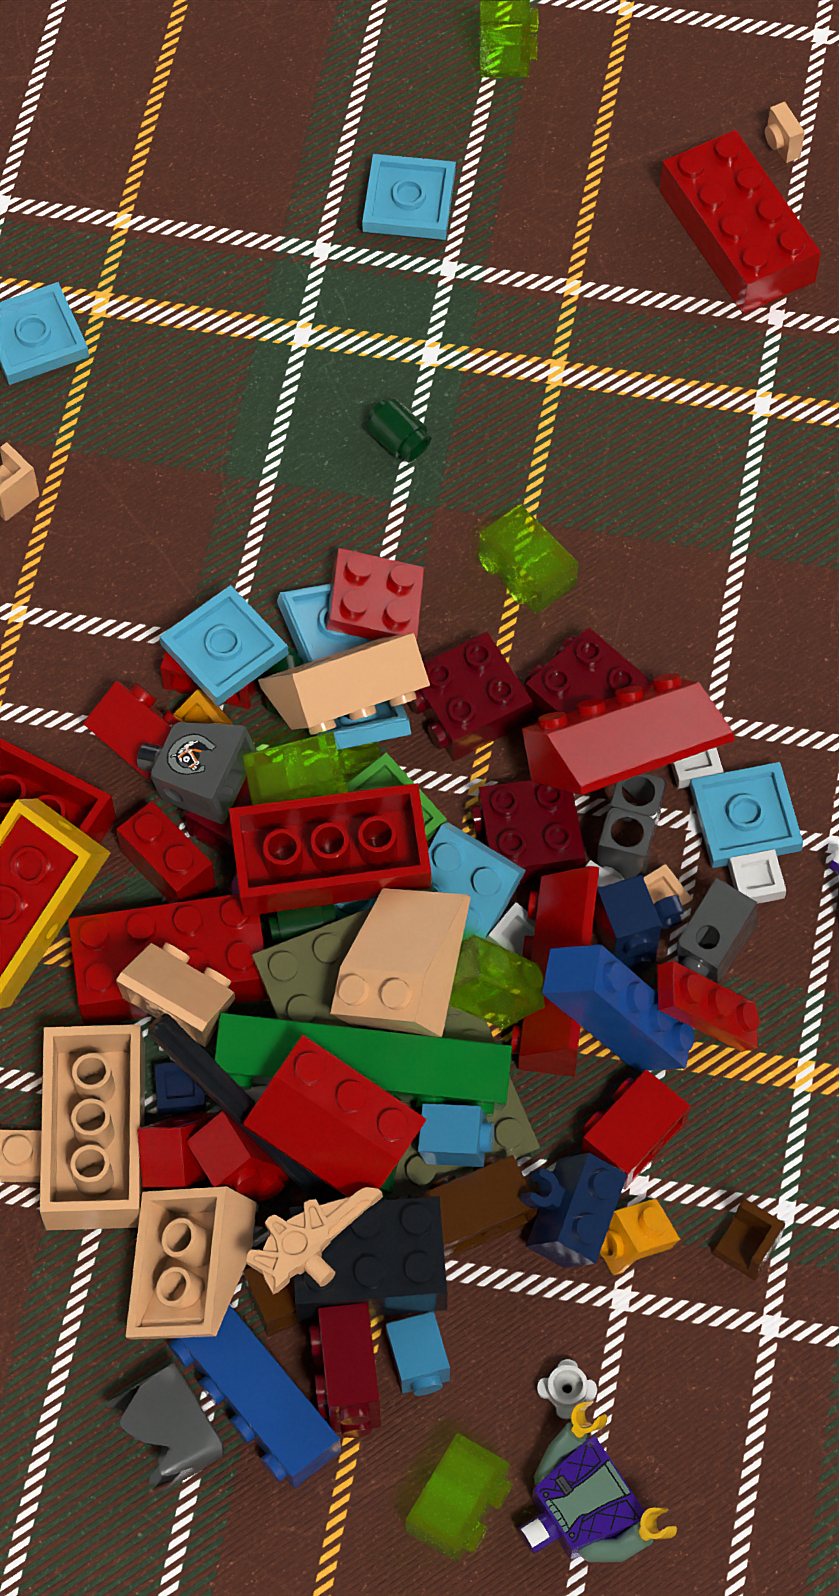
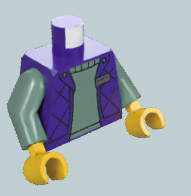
M593 1400L579 1403L574 1407L571 1413L572 1422L566 1424L548 1445L534 1475L536 1487L533 1489L532 1500L540 1514L518 1527V1530L533 1554L558 1540L570 1559H576L581 1556L587 1562L621 1563L652 1545L653 1539H669L674 1537L677 1527L668 1526L659 1531L657 1519L661 1514L668 1512L669 1509L653 1507L644 1511L596 1436L594 1435L588 1439L587 1433L599 1430L607 1423L606 1414L599 1416L593 1424L586 1420L585 1411L593 1403Z

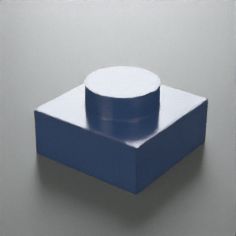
M176 1062L155 1064L159 1116L207 1111L206 1093Z

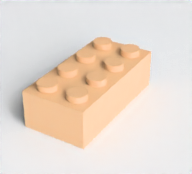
M140 1024L44 1027L40 1214L46 1230L138 1228L144 1187L142 1186L137 1129L145 1126V1043Z

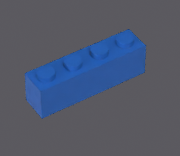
M602 945L550 949L542 992L544 996L635 1071H645L646 1069L648 1071L686 1069L689 1050H691L694 1043L693 1027L659 1011L658 994Z
M230 1305L216 1336L172 1338V1341L168 1344L171 1352L185 1368L193 1364L203 1376L198 1383L207 1397L216 1406L223 1401L234 1416L229 1421L243 1441L248 1444L254 1439L264 1451L265 1455L260 1459L277 1482L286 1478L295 1489L341 1452V1443L338 1435Z

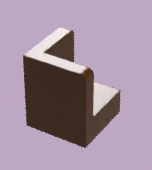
M743 1199L737 1208L734 1220L716 1246L713 1255L756 1281L780 1243L786 1223L752 1202Z

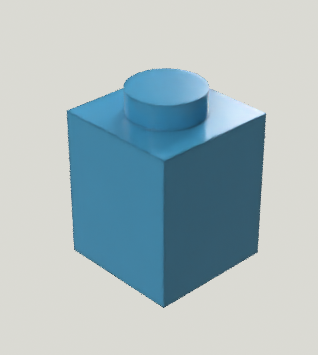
M423 1104L422 1116L427 1120L420 1129L418 1152L424 1162L430 1165L484 1167L485 1152H492L494 1146V1123L488 1122L482 1107Z
M434 1311L386 1324V1339L402 1394L413 1391L415 1396L428 1395L440 1390L443 1387L442 1383L450 1381V1365Z

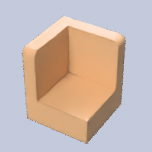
M6 442L0 447L3 463L0 466V516L5 521L39 497L34 468Z

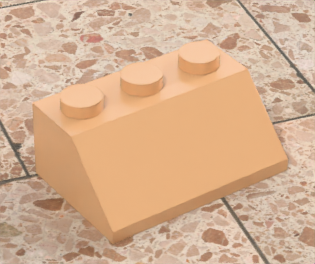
M414 633L376 639L258 680L262 691L291 730L308 728L310 735L337 727L334 719L349 714L351 721L377 713L375 705L389 700L391 707L417 699L416 690L430 686Z

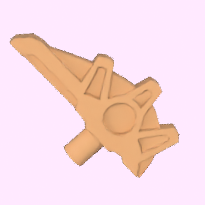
M365 1187L351 1197L319 1205L316 1199L304 1202V1212L287 1221L275 1214L268 1217L265 1225L270 1232V1236L263 1250H250L246 1257L247 1265L264 1275L265 1281L273 1295L282 1290L290 1282V1278L305 1271L320 1286H325L333 1279L335 1271L321 1258L322 1252L331 1243L332 1239L370 1206L378 1202L383 1197L382 1192L377 1188Z

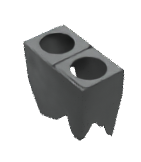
M643 773L616 783L598 845L597 865L613 868L625 880L636 877L642 868L644 875H646L651 841L658 826L667 779ZM622 787L635 799L650 803L644 806H634L628 803L623 797ZM657 813L655 819H652V817H650V816H654V815ZM620 818H633L642 825L644 836L640 843L632 847H623L612 839L611 827Z
M172 1363L105 1404L109 1408L126 1410L121 1417L119 1425L128 1434L132 1435L135 1440L161 1445L162 1450L158 1458L159 1466L150 1475L148 1484L157 1485L173 1481L158 1495L224 1457V1447L220 1437L200 1407L199 1402L175 1363Z

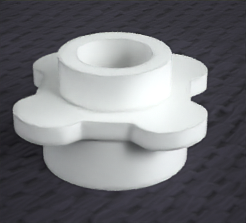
M565 1359L558 1364V1368L550 1374L549 1378H542L538 1382L537 1392L541 1398L549 1399L552 1402L560 1418L571 1419L572 1410L576 1405L593 1400L596 1397L597 1386L594 1381L587 1380L585 1374L578 1368L575 1361ZM563 1386H571L572 1391L564 1393L562 1390Z

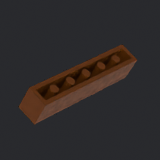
M513 1155L502 1160L498 1156L487 1158L484 1160V1167H474V1172L457 1179L454 1175L443 1177L432 1183L429 1191L413 1197L440 1196L445 1260L535 1222L538 1208H529L520 1200L522 1194L531 1191ZM405 1194L394 1199H408L412 1197L410 1194ZM251 1266L243 1270L245 1286L268 1337L304 1322H298L294 1276L290 1278V1282L282 1290L273 1295L262 1273Z

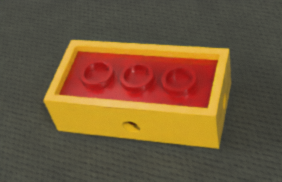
M38 798L17 799L0 824V1009L12 1005L111 854V852Z

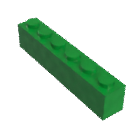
M220 1013L215 1062L243 1090H250L252 1083L269 1085L301 1036L304 1035L395 1098L417 1101L416 1108L422 1110L423 1104L481 1106L486 1117L494 1116V1110L502 1111L507 1104L512 1053L511 1045Z

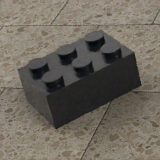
M440 1196L381 1200L376 1202L332 1239L331 1243L322 1252L321 1258L335 1271V1276L328 1284L320 1286L306 1271L294 1276L298 1322L319 1320L318 1308L366 1302L369 1305L370 1316L447 1311L448 1292ZM304 1206L289 1207L290 1218L304 1212Z

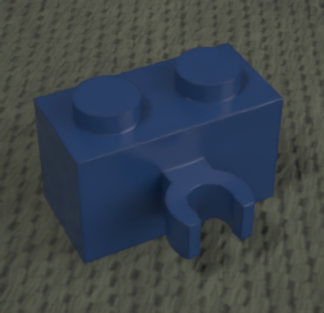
M642 875L597 888L593 928L599 944L604 946L635 974L647 969L651 963L656 961L661 929H668L682 924L680 915L684 914V910L678 895L663 898L653 904Z
M591 1153L558 1159L553 1173L546 1169L530 1171L529 1177L540 1184L541 1194L539 1196L534 1192L522 1194L520 1198L527 1207L533 1209L540 1208L526 1247L563 1268L595 1264L627 1174Z

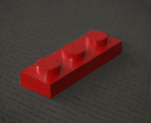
M675 961L657 965L659 1011L741 1052L758 1048L757 1029L759 1027V1015L756 1010V1003Z

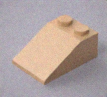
M383 888L340 966L330 1014L359 1029L442 1037L471 897L467 894Z
M151 943L117 978L116 982L123 999L155 1018L164 1013L169 1014L197 1043L206 1047L219 1026L220 1013H226L235 999V992L228 989L231 981L209 967L205 969L204 973H201L189 966L187 962L190 957L168 943H165L162 949Z
M227 1186L142 1192L126 1338L137 1340L214 1337L217 1335L246 1266L247 1254L252 1250L257 1202Z

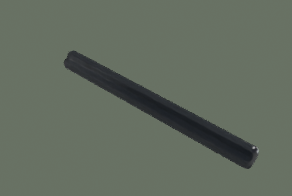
M164 1013L151 1023L148 1028L149 1036L311 1200L316 1199L319 1205L346 1198L345 1195L242 1126L256 1102L169 1014Z

